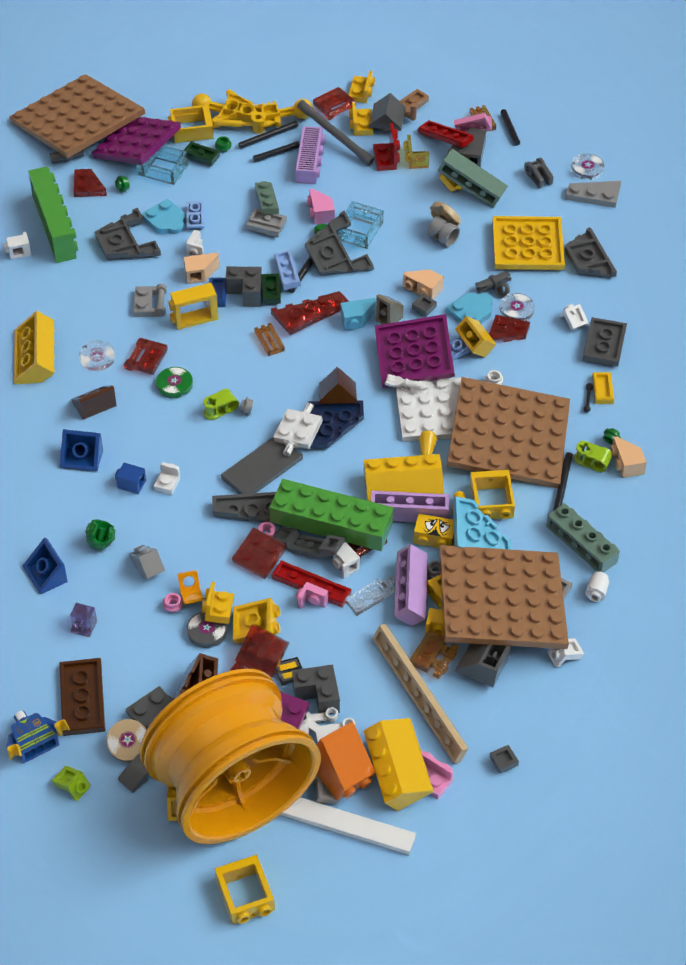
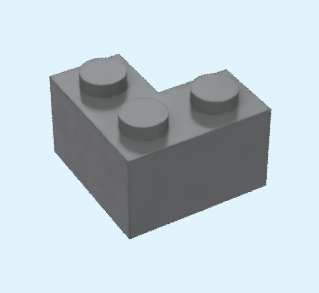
M226 266V294H243V307H261L262 267Z
M333 664L292 670V685L296 698L302 700L316 698L319 713L326 712L330 707L336 708L338 713H340V697Z

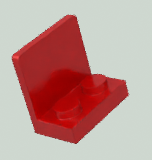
M390 123L389 143L373 144L377 171L397 170V163H400V155L397 153L400 150V140H397L398 131L394 129L393 123Z

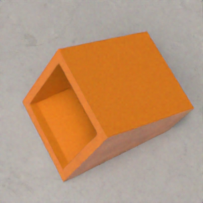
M353 722L346 724L319 740L317 746L321 754V763L317 775L337 801L344 797L346 799L350 798L356 793L357 789L361 788L363 790L372 783L371 779L376 772Z

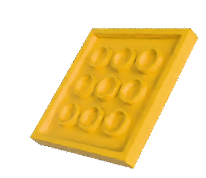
M493 216L495 269L564 270L565 260L561 217Z

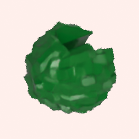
M94 519L86 527V541L89 546L101 551L109 547L115 540L116 530L109 522Z

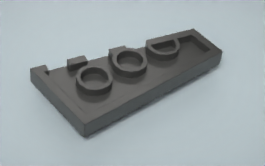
M276 492L212 496L213 516L270 522L269 507Z

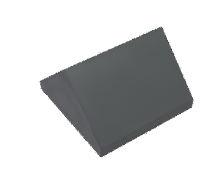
M389 93L374 103L369 127L390 130V123H393L394 129L401 131L406 107Z

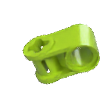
M222 389L204 399V417L208 420H216L225 414L235 411L239 406V401L229 389Z
M588 441L578 442L576 446L577 452L574 455L576 464L597 472H605L612 458V452L608 448L597 446Z

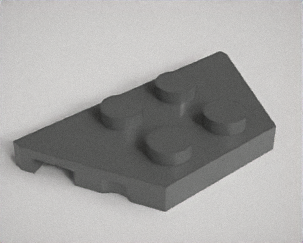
M591 227L587 228L586 233L582 236L578 235L573 241L565 245L564 251L578 274L616 277L617 271Z

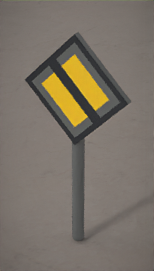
M240 649L241 653L273 666L281 685L292 682V670L303 669L298 657L274 663L244 649Z

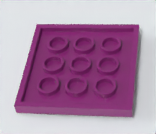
M139 117L108 135L91 153L93 158L143 165L181 128L180 122Z
M446 314L375 326L382 388L390 387L385 385L388 374L418 382L455 377Z

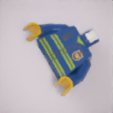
M25 711L17 712L14 715L16 723L11 725L12 733L8 735L7 752L9 759L12 760V757L20 755L24 764L59 746L57 733L59 736H62L64 730H70L66 720L63 719L56 722L47 717H41L39 713L27 716Z

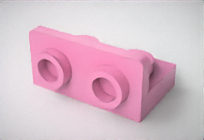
M486 113L456 119L454 120V126L457 130L467 132L470 128L489 131L492 130V118L487 116Z
M421 750L434 790L430 795L439 799L453 782L454 771L448 764L441 763L435 759L431 753Z

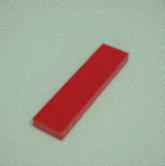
M430 120L418 128L419 134L461 148L475 140L473 134Z
M282 560L272 573V579L298 590L303 588L306 582L328 590V602L342 608L352 593L350 588Z

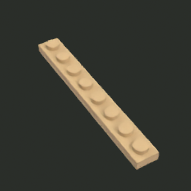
M386 624L379 625L372 638L452 762L454 764L461 762L469 748Z

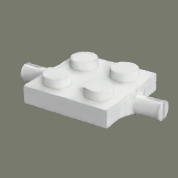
M306 403L303 411L287 409L273 438L274 442L286 445L283 451L285 456L289 457L293 448L310 449L323 421L322 416L311 414L314 407L311 403Z

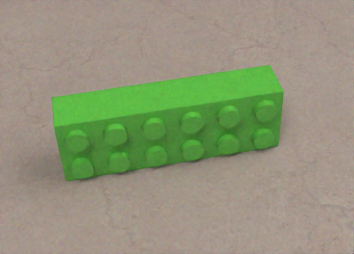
M48 166L29 170L32 197L56 263L77 259L76 251H78L77 242L74 241L76 232L74 228L71 229V218L67 217L68 212L66 205L63 206L62 194H58L60 193L57 183L54 184L56 182L54 173H50Z
M282 479L269 507L270 522L325 537L328 535L344 537L347 543L382 552L393 524L394 507Z

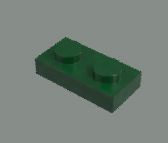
M191 141L183 150V156L212 166L220 157V151Z
M262 274L263 304H281L280 274Z

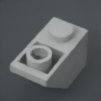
M141 545L134 548V552L129 554L143 578L148 579L165 571L159 553L155 548Z

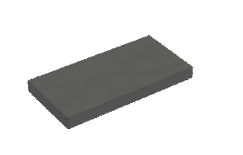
M272 437L222 473L221 479L239 494L257 493L303 459V455L293 448L289 457L285 456L283 451L286 445L274 442Z

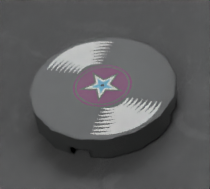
M201 611L189 620L187 634L190 641L196 646L210 648V646H217L225 640L227 624L205 621V613Z

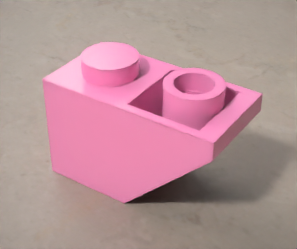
M309 189L307 206H311L309 214L310 218L314 219V224L329 223L335 219L332 198L315 189Z

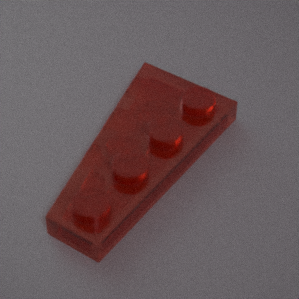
M338 291L318 296L316 300H303L301 304L293 305L291 303L285 305V308H272L271 315L289 335H292L339 312L340 303L349 302V300Z

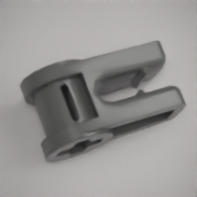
M541 157L533 162H525V172L538 188L543 187L544 181L547 185L553 184L554 177Z

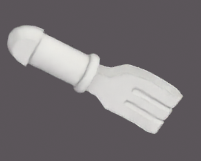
M390 374L387 375L385 385L396 388L400 386L416 388L418 390L424 388V383L421 381L403 379Z

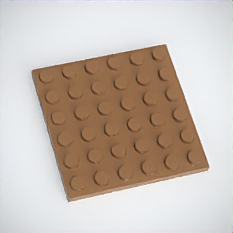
M85 74L67 83L60 89H56L51 94L42 97L35 103L29 104L26 108L15 112V114L9 116L12 124L66 158H69L144 115L145 109Z
M461 377L446 466L474 472L509 470L510 479L558 488L561 482L570 399Z
M440 545L439 557L445 642L568 649L569 641L557 552L479 547L461 548Z

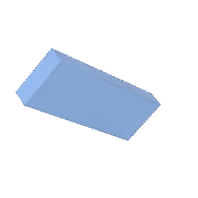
M291 250L274 254L284 291L300 287L301 283Z

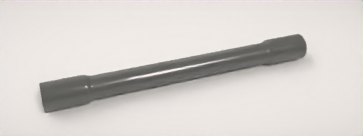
M304 100L299 101L297 108L317 122L355 153L359 159L368 166L374 162L375 158L355 144Z

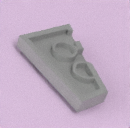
M621 181L569 183L566 200L616 208Z

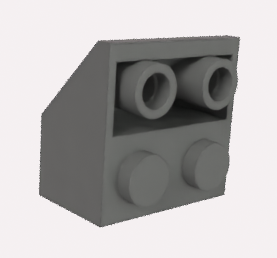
M470 643L455 672L494 687L509 659L512 646Z

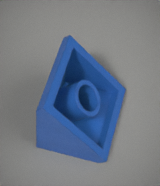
M63 429L60 467L98 471L103 453L101 433Z
M43 538L23 564L24 570L40 594L68 582L65 565L49 540Z

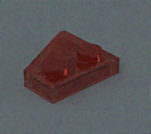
M92 169L74 170V197L107 196L106 188Z
M495 315L489 335L493 340L503 339V342L525 340L530 328V322Z

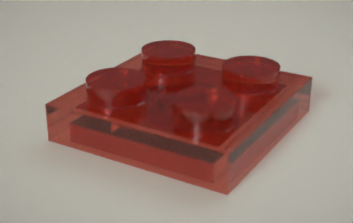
M253 527L232 557L234 563L266 579L287 547L284 543Z
M252 624L235 661L249 669L265 672L273 679L290 642L256 624Z

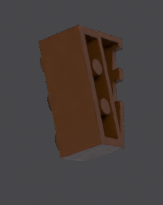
M199 653L189 664L172 701L194 685L218 675V658Z

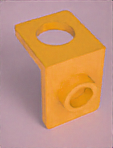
M197 570L178 573L180 593L184 604L203 601L204 598L200 589ZM187 576L193 577L195 580L194 584L185 586L183 584L184 578Z

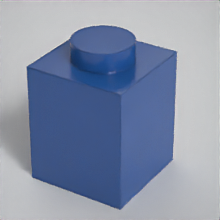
M124 462L115 473L117 488L139 494L146 482L145 468Z

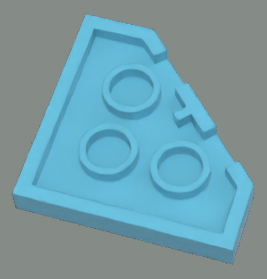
M457 496L453 499L454 546L461 548L479 547L512 550L511 540L507 535L503 536L498 531L495 522L478 509L479 505L474 500Z

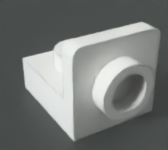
M194 230L186 242L187 256L204 254L200 231Z
M570 304L564 307V311L560 314L561 318L565 317L571 331L586 326L589 323L580 304L576 306Z
M162 462L160 465L161 472L154 484V491L173 495L180 481L179 466Z
M575 638L568 639V649L550 648L547 653L555 667H560L565 660H577L583 657L584 652Z

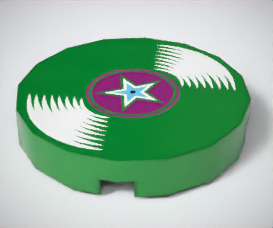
M170 367L159 373L156 379V386L163 396L179 398L182 397L181 395L190 392L193 387V378L191 373L184 368Z

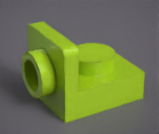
M66 765L52 780L55 787L68 791L72 798L77 801L91 786L82 771Z

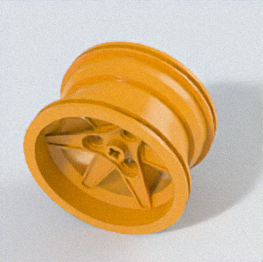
M237 669L215 675L194 685L176 697L155 717L142 738L139 751L141 762L153 779L162 782L166 786L176 788L178 823L185 835L196 843H223L240 838L261 828L293 805L310 786L319 770L321 754L318 746L308 733L281 721V693L272 678L265 672L256 669Z

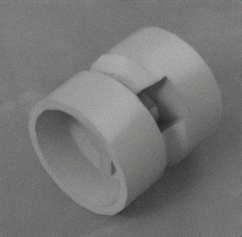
M440 216L435 217L431 221L427 230V234L430 237L439 240L440 243L447 247L452 246L456 242L460 233L459 227L448 223L447 220Z

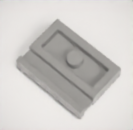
M255 208L249 218V222L246 223V229L279 237V233L287 222V216L261 214V210Z

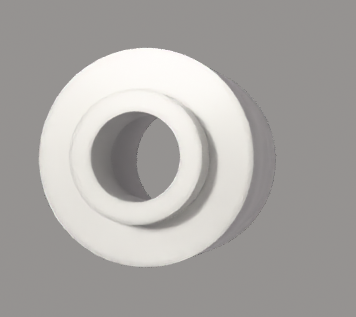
M599 571L591 575L585 592L591 601L598 602L605 599L609 586L608 575Z

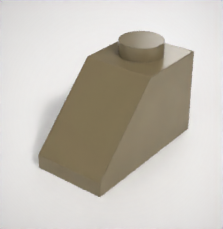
M378 294L376 296V321L382 325L399 322L403 318L404 305L389 296Z

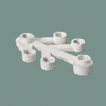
M330 707L326 712L310 714L307 711L300 730L308 734L309 730L316 733L318 743L321 738L350 722H353L355 725V720L346 718L343 720V723L320 726L315 722L336 721L338 719V710Z

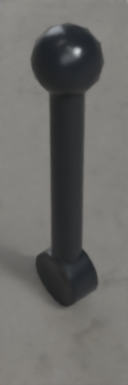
M591 383L586 384L587 397L586 405L583 408L586 413L591 410L589 407L591 390H593V384Z

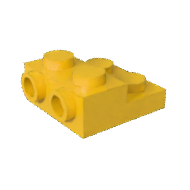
M271 598L234 606V643L240 644L255 640L257 644L277 640V634L280 633V625L277 622V617L281 615L279 606Z

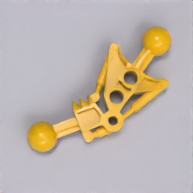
M230 89L226 91L227 100L225 104L212 102L210 97L204 93L197 94L192 99V107L209 105L211 111L220 112L216 117L212 118L213 128L220 126H250L256 134L264 133L267 127H280V118L295 115L299 119L309 118V116L297 108V104L301 100H304L313 108L311 102L307 99H299L292 107L278 109L275 101H272V104L267 102V105L264 103L254 105L253 102L237 95Z

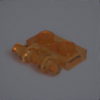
M428 630L410 658V661L415 668L428 673L431 667L434 668L433 676L440 679L442 674L447 672L449 663L457 656L456 652L459 646L454 643L450 648L445 646L444 637ZM439 654L444 655L441 661L436 659Z

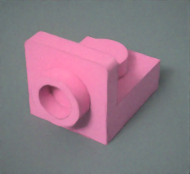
M306 582L304 587L300 588L296 594L298 607L302 609L306 601H309L313 605L325 608L328 603V590Z

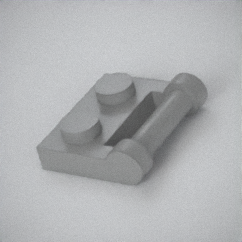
M165 284L135 286L134 317L164 316L166 313L164 299L167 286ZM153 295H158L157 306L152 308Z

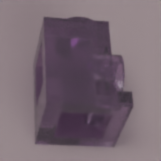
M75 603L70 614L71 633L86 637L91 636L97 623L95 607Z

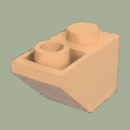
M218 252L184 257L187 284L205 282L219 268Z
M430 269L410 271L403 274V287L420 296L424 294L434 299L443 290L444 276Z
M614 437L613 444L610 445V451L612 456L615 457L616 469L620 471L622 478L643 475L647 462L642 449L626 440Z

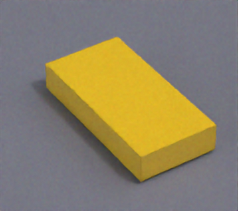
M593 372L592 382L595 404H614L611 372Z

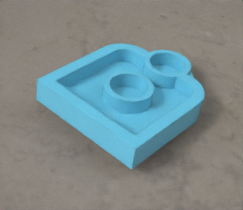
M169 199L141 213L143 221L159 234H167L169 232L177 234L184 227L185 213Z
M467 293L446 306V312L458 322H461L468 316L482 324L492 316L493 308L491 305L493 298L486 293L479 295Z

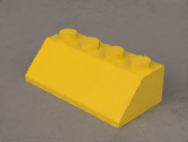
M35 311L14 330L15 384L43 383L55 371L54 320L39 311Z
M440 454L363 460V476L367 501H371V491L444 494Z
M410 718L382 720L363 730L385 804L396 811H400L434 792Z

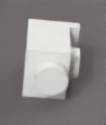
M23 232V235L6 238L7 243H4L5 252L10 254L11 259L31 256L26 232Z
M345 542L338 552L333 555L332 559L334 566L337 569H341L344 579L360 569V557Z

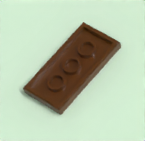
M101 658L59 662L62 720H66L70 728L69 731H63V736L105 732Z

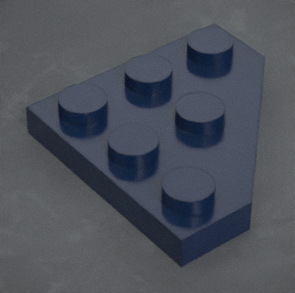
M358 400L357 403L332 404L308 401L309 404L311 403L314 406L311 414L322 416L323 419L310 449H328L364 420L363 400Z

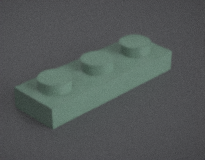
M267 181L255 183L254 189L261 214H279V207L272 183Z

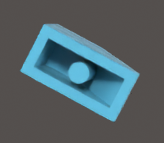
M376 298L340 303V315L345 330L363 328L376 313Z

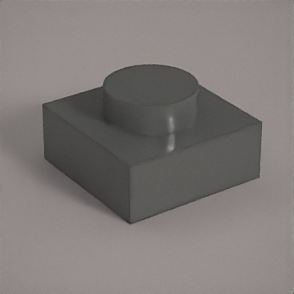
M424 294L412 303V309L424 316L429 315L437 307V302Z
M509 745L490 752L489 757L500 774L519 765V760Z

